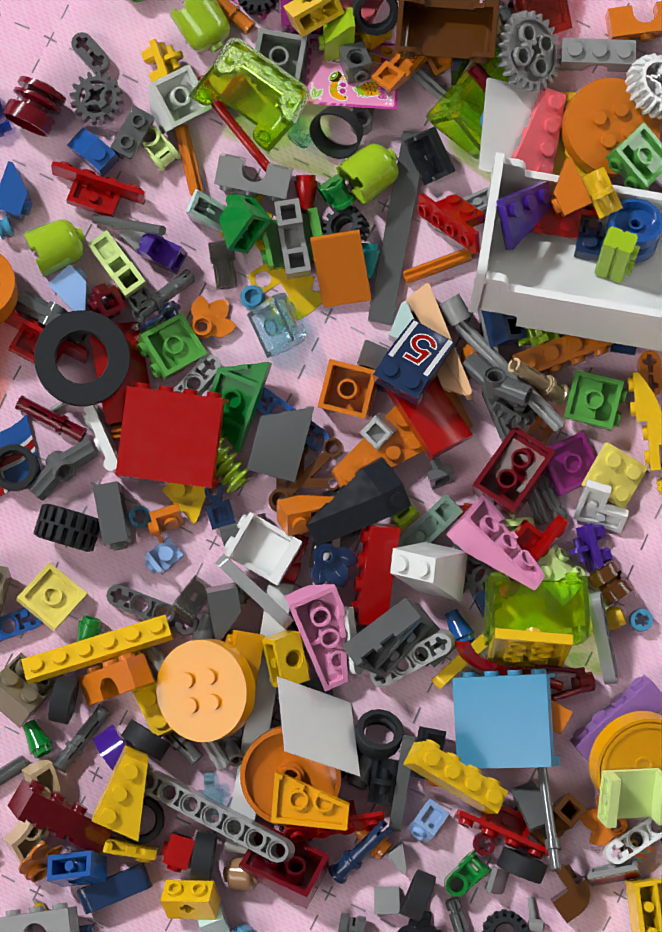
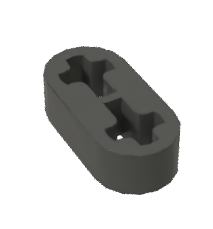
M84 32L75 34L71 41L75 54L93 73L96 74L97 71H100L101 74L107 72L110 67V60L104 50L89 34ZM78 41H87L86 44L90 50L87 52L83 47L78 49ZM95 55L99 60L104 58L102 60L104 65L101 67L96 65L94 67L95 62L92 56Z

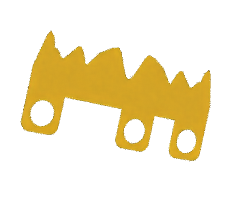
M258 194V197H249L255 198L261 205L260 201L265 197V195ZM266 211L267 214L272 218L273 212ZM218 231L220 236L224 238L223 233ZM257 240L255 245L258 250H265L263 240ZM268 264L261 265L248 275L251 284L258 286L255 277L259 272L265 271L271 276V282L266 287H260L265 293L276 285L281 284L288 294V298L271 309L273 318L282 329L288 328L307 316L322 303L321 293L312 290L315 280L314 276L287 280L285 268L269 271ZM288 306L293 310L294 315L290 321L284 322L279 319L278 310L281 307Z

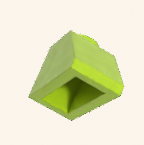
M353 7L344 10V14L323 25V35H319V50H324L325 60L339 59L340 46L354 43L355 20Z

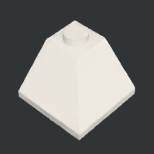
M190 64L148 85L150 111L162 134L212 109Z

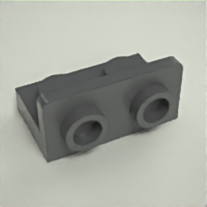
M133 106L110 146L120 159L123 160L124 156L133 159L155 120L154 116Z

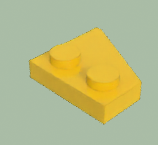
M110 836L105 842L103 852L119 857H135L137 861L150 863V860L157 858L160 847L148 844H134L126 839Z

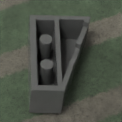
M405 597L348 640L342 647L356 666L386 678L435 623L420 604Z

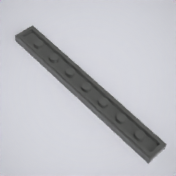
M403 131L397 163L399 174L393 184L368 316V321L386 325H392L420 178L404 143V140L419 134L415 132Z

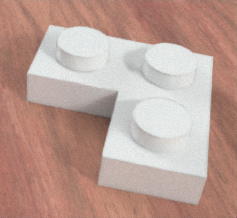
M587 480L573 519L589 524L592 523V525H603L605 529L621 533L629 510L607 504L611 493V486Z

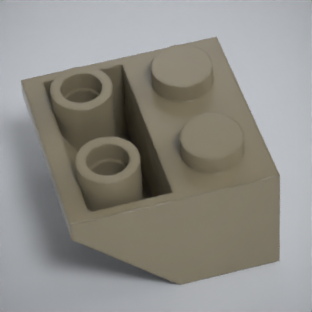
M20 653L0 672V712L19 728L50 696L55 681L49 678L28 685L21 659L27 657L23 653Z

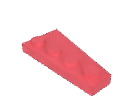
M549 88L541 89L531 111V119L528 126L524 128L521 134V142L511 157L524 161L526 163V170L548 174L553 173L566 94Z

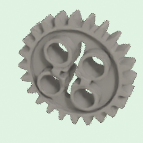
M527 10L512 14L510 18L504 20L505 25L499 27L503 33L496 35L501 42L496 44L495 47L500 49V53L496 54V57L502 60L498 66L505 68L503 76H510L508 83H515V89L522 88L523 92H535L547 88V85L553 84L552 78L558 77L555 69L561 68L557 60L561 59L562 56L557 53V50L561 49L562 46L556 45L559 36H553L552 34L555 27L548 28L549 19L542 21V14L536 15L535 11L528 12Z

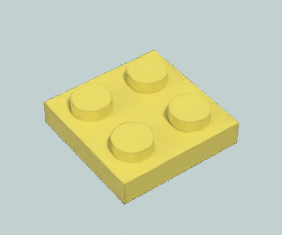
M605 442L581 486L585 487L587 480L611 486V493L607 502L625 509L648 467L612 444Z
M49 562L18 595L16 601L55 632L86 598L87 593Z

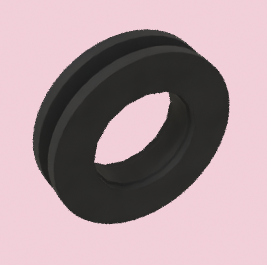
M77 310L64 313L54 318L45 326L36 342L34 363L41 384L50 395L68 405L86 407L104 402L119 390L125 381L129 369V348L125 336L113 321L96 312ZM77 334H88L99 339L106 348L108 355L107 367L103 374L95 381L85 384L74 383L66 379L58 370L56 363L57 351L62 342L70 336Z

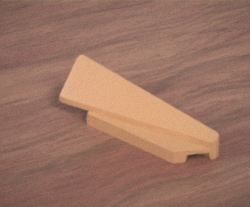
M428 282L406 299L419 323L452 340ZM454 346L439 370L437 378L443 390L450 393L451 391L465 396L467 400H472L473 391Z

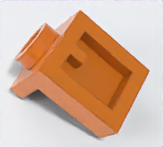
M178 503L149 512L152 521L148 523L149 531L152 537H157L159 544L164 543L163 531L173 530L185 525Z

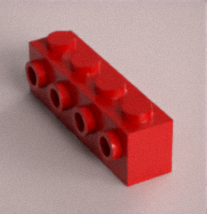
M374 523L361 530L360 541L363 543L362 553L359 552L357 557V567L360 570L359 577H355L353 586L356 598L355 601L351 602L350 606L354 609L355 622L357 624L370 625L389 610L394 575L390 573L393 548L398 547L401 530L394 524Z

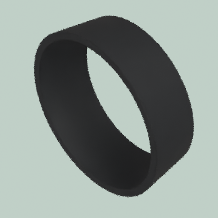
M329 106L313 118L310 123L309 133L312 142L322 153L332 158L345 159L355 154L363 137V126L359 118L349 109L341 106ZM334 115L344 119L355 131L357 142L352 145H339L331 141L322 131L320 124L321 116Z

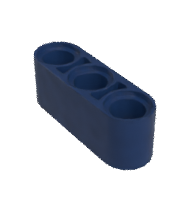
M140 863L107 877L106 882L89 884L78 889L76 892L85 914H89L153 887L144 863Z

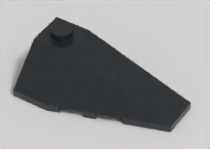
M383 457L361 467L355 473L356 476L347 485H343L338 490L339 493L329 503H325L306 523L316 547L382 521L412 506L403 483Z

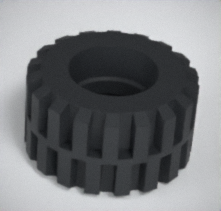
M42 504L33 534L41 539L91 552L94 551L100 531L99 519L60 506Z

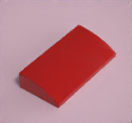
M139 322L116 324L127 341L130 360L128 373L122 386L113 396L102 402L105 424L108 427L122 424L127 386L135 387L136 382L150 384L145 357H142L137 349V344H139L137 340L141 335ZM90 335L97 378H99L107 367L108 355L106 348L100 340Z
M436 377L418 407L385 389L431 461L473 437L472 432Z

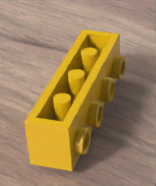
M427 739L426 741L413 743L403 763L404 766L482 813L498 814L508 793L506 789L501 787L502 783L491 777H484L481 775L482 771L480 769L461 763L459 756L450 752H443L439 749L440 745L432 740Z

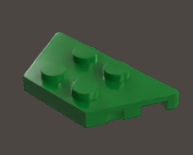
M271 362L218 367L210 392L222 393V399L229 400V403L224 405L221 436L228 440L235 452H242L272 366Z

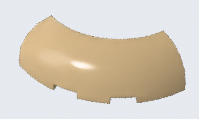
M37 761L21 769L26 781L31 782L33 779L45 786L44 790L51 794L54 790L60 791L58 777L51 761ZM19 820L16 826L3 837V840L14 857L21 863L22 860L29 858L31 850L37 844L46 840L50 832L46 826L42 831L35 828L27 820L25 823Z

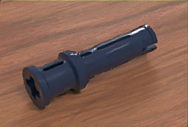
M381 820L352 850L344 851L342 858L336 864H331L328 867L330 876L336 882L344 884L347 881L348 875L354 870L361 868L362 860L393 832L390 826L381 832L388 824L387 822Z

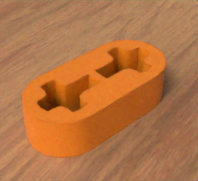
M648 350L639 356L637 369L647 383L649 382L648 376L652 377V384L657 385L653 393L657 396L662 390L661 359L658 353ZM647 356H650L651 360H655V364L651 366V372H648L647 364H643Z

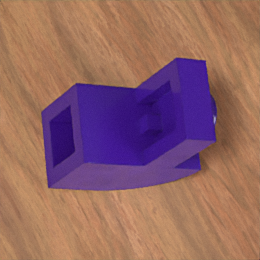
M145 233L141 237L140 247L137 251L146 260L176 275L188 254L181 246L164 239L163 236Z
M111 725L93 739L99 753L113 771L124 746H129L127 740L121 736V733L114 725Z

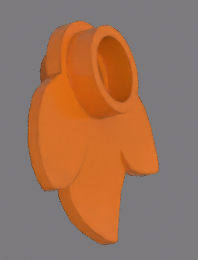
M200 295L191 306L193 320L190 326L198 339H207L210 336L226 337L236 328V324L233 321L226 319L229 312V302L227 299L216 300L208 304L207 300ZM201 323H205L207 325V329L205 331L198 330V326Z
M597 795L596 808L588 809L580 820L585 827L592 830L589 842L602 846L608 844L613 837H618L628 831L629 820L628 818L617 819L621 823L618 829L606 828L597 818L599 795Z
M45 841L40 842L31 850L29 858L21 861L18 868L20 874H24V877L27 880H31L32 883L41 881L47 875L48 856L60 854L63 847L57 846L49 849Z

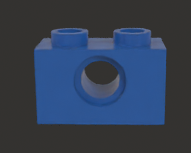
M92 850L48 856V882L62 887L106 882L107 856Z

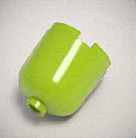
M186 0L183 2L186 6L179 12L175 8L170 13L173 22L194 51L206 52L210 50L214 53L224 47L223 41L230 33V25L217 0Z
M369 144L336 167V170L344 181L347 180L352 187V190L349 192L360 204L367 205L396 181L399 174L396 163L398 157L390 148L387 150L379 144Z
M58 219L24 233L31 252L36 250L39 258L35 260L43 277L50 276L66 268L69 264H75L83 256L84 248L82 242L86 241L81 228L76 229L66 219Z

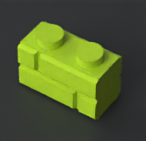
M611 226L602 245L594 271L595 275L605 279L608 277L609 280L617 283L623 282L625 275L630 276L640 246L636 245L637 234L628 231L623 232L622 229Z

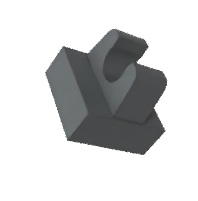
M440 458L430 461L432 470L427 472V477L432 490L455 482L450 464L443 466Z

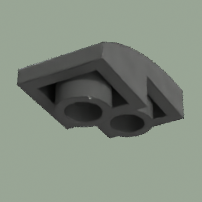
M534 781L511 788V795L519 813L523 815L529 832L545 827L541 793Z

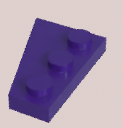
M540 181L496 200L505 250H514L552 207V193L548 181Z

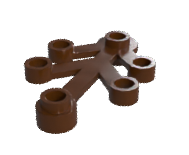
M327 439L323 444L324 452L304 470L305 456L308 453V446L305 444L295 482H292L286 488V480L276 478V489L271 492L268 499L272 510L277 512V500L280 497H294L301 488H328L332 492L340 489L338 483L334 488L329 486L331 480H336L334 476L312 478L330 459L339 458L343 454L344 446L339 439ZM337 445L338 451L331 453V447ZM312 493V494H310L309 496H321V495H319L318 493Z

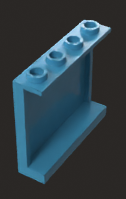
M531 669V674L523 675V670H507L508 675L499 676V671H484V676L476 677V672H461V677L452 678L456 754L461 758V763L466 766H475L478 769L554 767L561 765L560 755H554L550 678L556 677L555 673L546 674V669Z

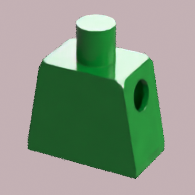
M232 193L226 197L225 201L228 206L221 214L219 222L227 248L248 254L272 219L255 198Z

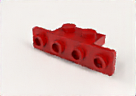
M53 161L51 164L54 176L73 182L66 199L67 204L100 215L114 217L121 198L142 205L146 201L145 191L137 185H126L113 177L105 178L96 175L95 172L89 169L80 170L64 161L60 163Z
M424 193L418 195L417 210L422 218L473 254L480 252L479 232L473 227L485 222V213L457 194L449 195L437 202Z
M552 206L529 233L577 239L580 218L599 219L594 206H586L585 209H580L565 217H562L561 213L556 214Z
M13 310L4 322L19 331L11 342L8 351L35 364V346L44 328L37 321H28L22 318L17 311ZM65 340L57 351L56 363L58 364L62 355L66 354L86 364L89 352L86 351L83 345Z
M558 514L548 528L542 532L524 519L514 531L519 537L516 541L522 550L529 551L534 560L538 562L541 557H545L548 554L551 544L555 539L560 538L565 533L569 522ZM508 576L497 589V592L506 600L518 591L520 582Z
M354 800L346 801L350 803L347 831L285 825L284 837L292 842H301L309 838L324 839L330 835H350L356 831H372L381 820L384 821L385 815L384 811L357 815Z
M502 805L498 814L482 813L480 818L460 809L454 814L458 824L470 829L472 826L482 830V835L495 839V837L505 840V845L514 849L521 847L528 850L527 854L536 859L549 856V852H546L544 846L527 839L529 830L523 815L514 809Z

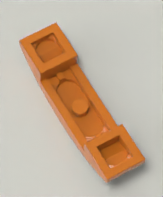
M397 54L390 62L386 60L371 76V80L387 91L392 92L409 80L429 59V56H415V59H402L400 54Z

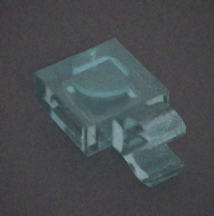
M204 772L205 789L198 791L224 805L223 788L215 789V772ZM213 809L211 815H219V812Z

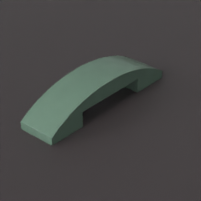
M446 493L399 538L398 547L423 542L431 543L463 510Z

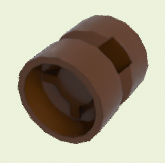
M615 560L587 577L593 588L599 589L602 592L606 607L634 590L626 578L620 577L622 571Z

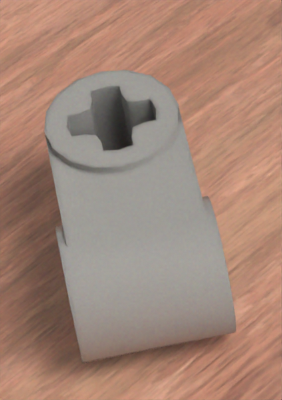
M460 294L451 297L439 305L447 326H454L471 316Z

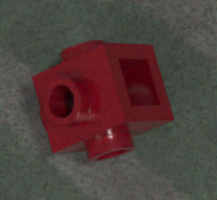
M105 282L92 288L93 293L87 295L90 300L87 303L90 311L99 313L109 319L118 316L120 310L126 308L123 301L125 297L116 285H106ZM104 296L107 298V303L105 305H103L100 299Z

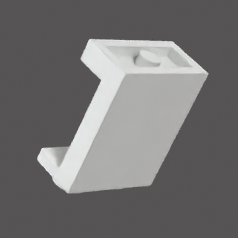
M252 512L248 516L244 514L237 524V528L240 530L236 537L231 536L224 547L227 550L225 556L279 586L303 542L293 536H287L283 530Z

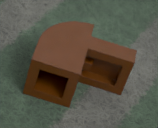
M570 793L563 795L553 804L557 838H560L565 831L573 828L587 811ZM545 827L529 832L540 845L545 847V840L547 839Z
M561 862L562 870L555 872L566 888L550 900L564 921L569 923L588 906L590 888L584 877L574 881L577 875L569 864L564 866Z

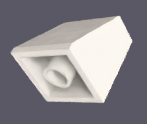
M427 542L393 548L390 573L417 591L462 601L468 553Z

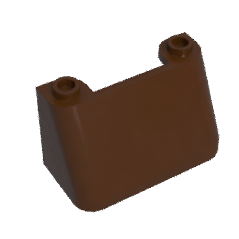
M399 0L395 52L400 54L402 59H415V56L469 59L474 60V64L489 65V61L495 58L500 0H482V3H480V0Z

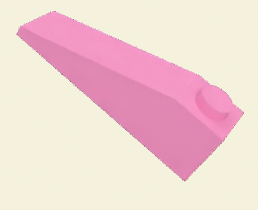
M481 495L457 520L446 535L464 552L535 590L546 575L529 551L521 549L516 541L519 538L514 531L509 532L502 521L505 518L501 512Z
M335 584L309 585L284 595L324 690L328 691L348 682L347 654L342 647L345 644L346 638L344 626L345 612Z

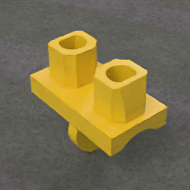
M157 39L148 41L150 46L141 52L146 64L151 65L155 62L158 69L149 73L151 82L180 69L178 61L184 58L182 51H174L173 45L166 47L165 42H157Z
M604 166L581 177L599 219L623 208Z

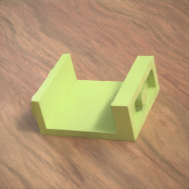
M659 768L602 770L597 818L606 828H616L617 819L651 817L658 825H662V771Z

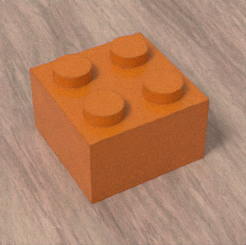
M329 359L317 407L369 420L378 386L374 382L373 377L375 370Z

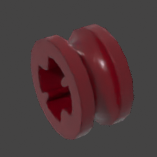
M478 833L474 837L472 845L477 854L487 856L494 851L495 840ZM482 837L485 840L490 839L491 844H488L490 848L486 851L483 848L478 849L477 844H480L478 840Z

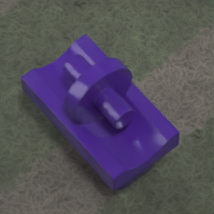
M591 523L575 528L578 538L573 539L576 549L569 550L570 555L577 554L579 562H585L588 571L604 567L605 563L613 559L609 548L599 549L597 540L605 538L606 535L603 525L593 526Z

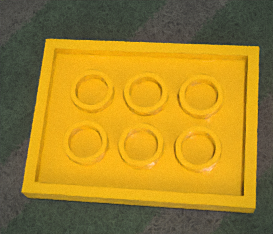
M495 628L486 660L511 667L521 666L536 669L535 664L562 667L573 645V635L541 632L538 628H526L525 631Z

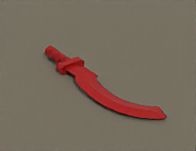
M454 642L461 658L481 671H499V676L508 675L507 670H523V675L531 674V670L521 666L508 667L484 659L475 652L470 642ZM550 678V688L562 691L564 682Z

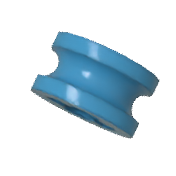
M7 215L0 220V236L2 240L7 235L14 236Z
M135 506L131 509L129 513L131 524L137 528L147 527L148 523L151 522L149 509L144 506ZM141 510V513H144V511L147 513V516L144 518L145 522L142 524L139 521L137 523L134 521V518L137 516L136 512Z
M637 609L631 613L629 622L633 629L645 631L652 626L653 617L648 610ZM638 613L641 616H647L648 621H645L647 624L644 627L641 624L636 625L635 619H638L635 616Z

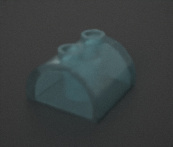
M285 292L273 295L247 314L267 358L288 351L307 339L305 327L299 322L295 313V306Z

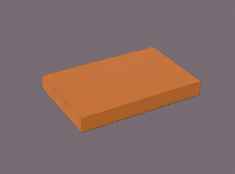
M360 230L311 237L310 241L323 308L372 300Z

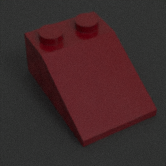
M512 428L473 483V494L478 497L483 495L498 510L515 520L533 493L556 451L519 428Z
M263 823L261 824V825H263V826H265V827H267V828L273 830L274 832H276V833H278V834L284 836V833H282V832H280V831H278V830H276V829H273V828H271V827H269V826H267V825H265V824H263ZM257 832L254 837L258 845H261L263 842V836L260 832ZM293 842L295 846L294 856L288 861L278 863L250 849L246 851L239 864V868L284 899L305 909L311 903L328 870L330 862L329 854L304 842ZM279 843L276 852L280 857L284 856L285 847Z

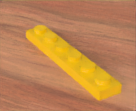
M165 614L21 659L26 681L30 685L130 652L171 641L173 637Z

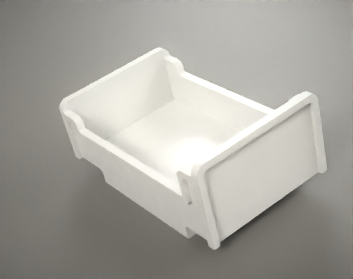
M496 152L486 197L489 199L478 268L468 312L477 313L478 310L512 315L517 317L516 326L662 351V233L655 253L648 260L635 263L631 275H625L621 283L611 281L608 277L605 279L596 276L594 273L597 265L596 261L574 257L577 239L528 233L514 250H505L496 200L540 181H548L550 191L553 194L559 175L526 170V163L524 161L505 157V153ZM613 185L619 201L636 198L645 200L657 207L662 214V193ZM610 214L603 220L581 217L579 231L582 232L585 219H589L588 225L591 228H597L598 222H602L599 236H604Z

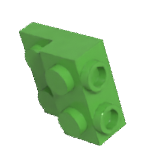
M644 122L606 156L609 161V168L624 178L625 187L645 190L662 173V143Z
M182 312L144 332L137 340L139 342L137 344L139 353L142 357L147 356L152 363L150 365L152 374L155 378L160 377L163 382L184 371L186 367L208 354Z
M576 370L564 419L613 431L614 426L619 427L622 415L621 412H617L619 403H625L628 389L623 388L624 381Z

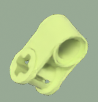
M152 125L148 133H154L156 139L151 143L143 140L141 146L161 172H164L167 165L175 159L179 160L181 156L159 129Z

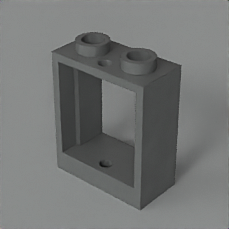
M115 481L92 486L103 545L113 551L127 549V544L133 543L123 485Z

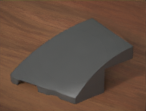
M308 406L299 410H287L278 414L261 415L247 470L295 482L314 407Z

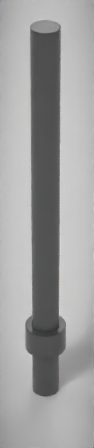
M537 767L547 836L545 848L546 852H549L551 871L555 872L562 870L559 855L561 843L556 834L547 767Z

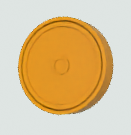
M200 639L183 643L169 653L160 667L156 682V696L159 709L168 725L186 739L196 742H210L234 734L248 720L255 702V680L247 660L236 648L224 641Z
M650 711L630 712L616 718L600 732L589 756L590 777L599 793L602 770L659 768L662 771V715Z

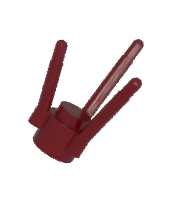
M535 664L536 669L576 674L575 677H571L572 689L551 695V700L554 702L580 693L595 691L594 675L592 672H585L584 667L571 668Z

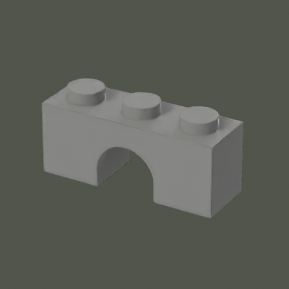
M562 38L560 44L562 48L559 50V54L562 57L559 59V64L561 65L559 70L583 71L588 66L607 67V72H628L636 61V40Z
M226 153L219 155L214 184L220 185L219 189L234 192V188L244 190V195L258 197V194L268 195V200L276 202L287 199L294 168L269 163L265 177L260 180H254L246 174L245 157Z
M299 198L274 202L286 278L289 280L311 276Z
M67 902L53 904V909L44 910V906L29 908V913L21 914L20 909L5 911L6 916L0 917V932H33L36 924L43 926L46 932H80L77 906L68 907Z

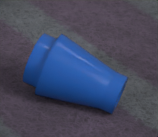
M454 609L444 615L449 631L454 635L455 641L471 643L475 640L473 636L475 632L461 616L458 609Z

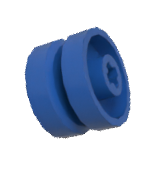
M637 198L625 199L620 201L623 208L610 214L603 241L611 226L622 229L623 232L628 231L637 234L636 245L640 246L634 262L641 263L648 260L656 251L662 233V214L657 207L648 201Z

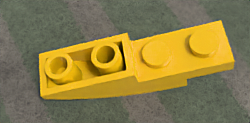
M632 371L633 377H628L629 392H634L635 402H630L631 417L636 416L637 422L647 421V425L642 426L643 441L648 440L649 450H644L645 465H650L651 471L661 470L659 445H662V411L645 379L638 371Z
M141 650L132 652L133 656L143 654ZM148 664L154 682L131 690L138 702L150 731L159 737H163L174 730L165 721L159 709L156 696L157 680Z

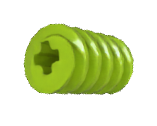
M220 438L215 478L224 476L220 484L222 486L230 484L227 488V493L230 494L243 487L253 476L247 478L246 475L249 470L247 468L239 469L243 461L234 463L233 460L237 454L228 455L227 452L231 446L221 447L224 438Z

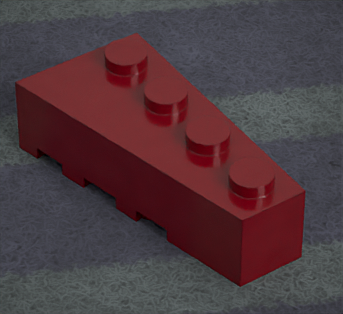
M22 779L7 805L17 820L24 823L27 820L35 828L42 831L46 826L48 827L47 830L55 837L63 840L67 836L69 837L68 841L73 845L86 851L92 850L100 854L113 830L92 822V814L88 813V808L75 801L74 804L65 801L67 797L55 790L51 794L44 790L45 786L33 779L31 782Z

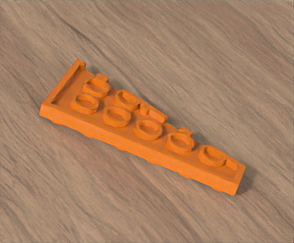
M445 391L468 428H472L473 424L457 394L452 391L451 393ZM396 406L385 417L397 428V431L378 450L363 438L331 471L340 488L343 485H347L356 476L355 473L361 467L380 457H383L389 466L393 468L425 452Z

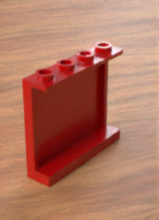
M136 382L135 387L127 386L115 475L205 488H217L219 478H215L223 412L224 405L229 403V400L222 399V393L207 392V396L198 395V390L183 388V393L174 392V387L159 385V390L150 389L151 384Z

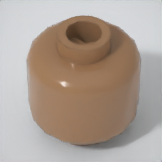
M243 857L232 858L227 867L223 869L224 882H228L230 889L235 891L253 890L260 882L239 868Z

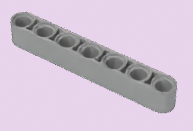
M147 770L145 794L273 862L288 861L294 856L295 846L288 838L159 770ZM149 775H152L155 781L152 788L147 784ZM171 786L176 790L174 799H171L168 795V790ZM193 797L197 800L198 804L196 810H192L190 807V800ZM213 809L219 812L217 822H214L211 818ZM235 820L241 824V831L238 834L233 830ZM257 832H260L263 836L261 845L256 844L254 840ZM279 843L285 847L283 857H280L276 852Z

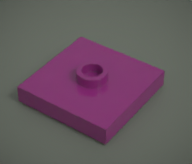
M584 431L549 446L556 453L547 467V472L558 496L581 487L583 480L596 459Z

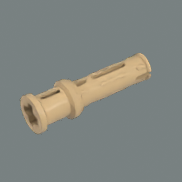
M514 358V361L511 360L509 362V372L536 387L540 395L543 397L548 396L554 404L561 405L569 398L570 388L565 384H559L553 376L541 374L519 358Z

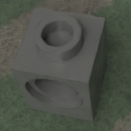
M360 41L340 46L339 63L347 83L351 84L371 79L372 61L364 42Z

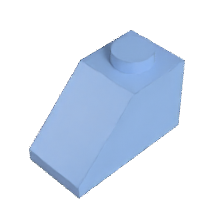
M69 264L48 285L72 311H88L87 303L89 298L87 295H89V285L85 281L88 276L79 267L74 269Z

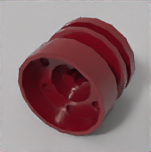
M20 76L17 82L21 87H14L13 91L21 101L9 99L2 115L15 125L42 137H49L55 125V120L48 113L60 114L61 109L57 105L64 106L66 97L41 80Z

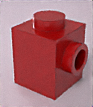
M174 831L171 833L169 842L164 841L160 855L164 856L162 863L167 864V869L181 873L182 869H188L193 854L195 838Z

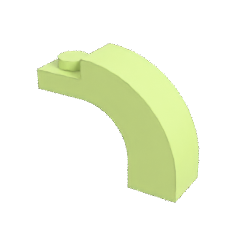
M107 230L87 244L126 298L147 284Z

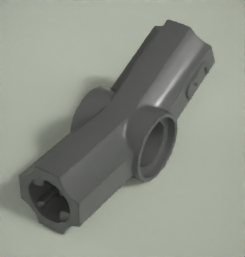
M470 354L462 363L464 371L483 387V394L488 399L497 400L504 398L525 407L529 403L533 393V386L506 376L504 369L492 366L479 354Z
M88 438L64 452L59 450L50 453L45 461L46 467L28 486V489L43 501L60 482H67L72 479L76 469L98 456Z

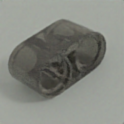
M195 575L177 597L170 610L191 624L208 602L205 588L212 586Z

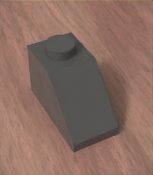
M235 582L205 588L213 633L217 640L223 639L241 613L240 604H244L242 589H237Z

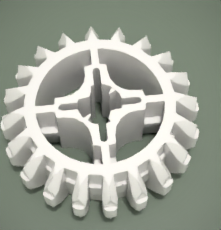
M653 53L642 56L632 64L626 73L627 78L624 83L628 85L626 92L631 94L630 101L636 103L635 108H641L642 115L649 114L651 119L657 117L660 120L662 119V55L657 56Z

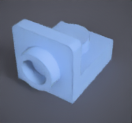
M166 537L164 543L158 544L150 552L144 554L147 558V561L144 563L153 574L158 571L162 575L184 555L172 540Z
M429 798L407 828L416 839L427 843L434 837L450 813Z

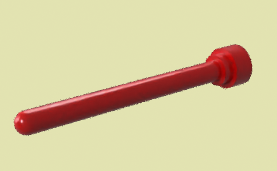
M205 74L198 77L197 80L210 105L266 172L267 165L270 163L211 91V82Z

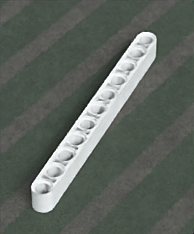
M269 581L267 594L288 614L290 613V608L284 595L293 592L294 584L280 582L279 586ZM264 610L260 634L267 637L287 630ZM264 648L262 650L257 685H255V702L244 728L241 752L244 756L254 740L271 728L277 687H272ZM240 765L237 770L231 809L255 821L256 812L250 807L242 792ZM235 820L233 830L238 834L241 831V824ZM226 837L224 851L246 853L248 848Z

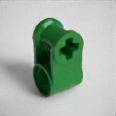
M336 174L317 187L325 202L337 211L349 207L355 201L354 196L349 193L344 179L339 174Z
M472 850L445 877L444 888L452 896H462L474 884L479 882L491 868L485 866L476 856V851ZM471 862H472V863L474 864V866L478 869V871H476V870L473 868V866L470 864ZM456 877L461 878L463 883L461 889L452 891L449 886L450 881Z

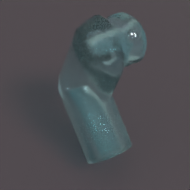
M289 115L288 139L299 148H307L312 143L310 134H305L300 130V116Z

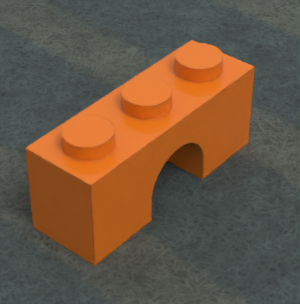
M662 1L656 2L653 8L654 20L650 22L637 20L634 16L632 5L608 8L605 15L608 38L615 40H640V42L644 43L653 41L656 37H662Z
M130 652L119 656V662L115 658L102 663L103 668H101V665L86 669L87 674L79 677V682L87 705L90 706L153 683L154 681L144 653L133 656V653Z

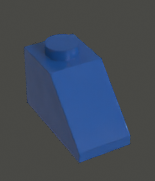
M82 128L67 144L74 153L102 177L119 161L117 154L109 146L85 128Z
M8 161L0 182V213L23 221L25 215L28 216L30 214L33 203L18 169L13 162Z

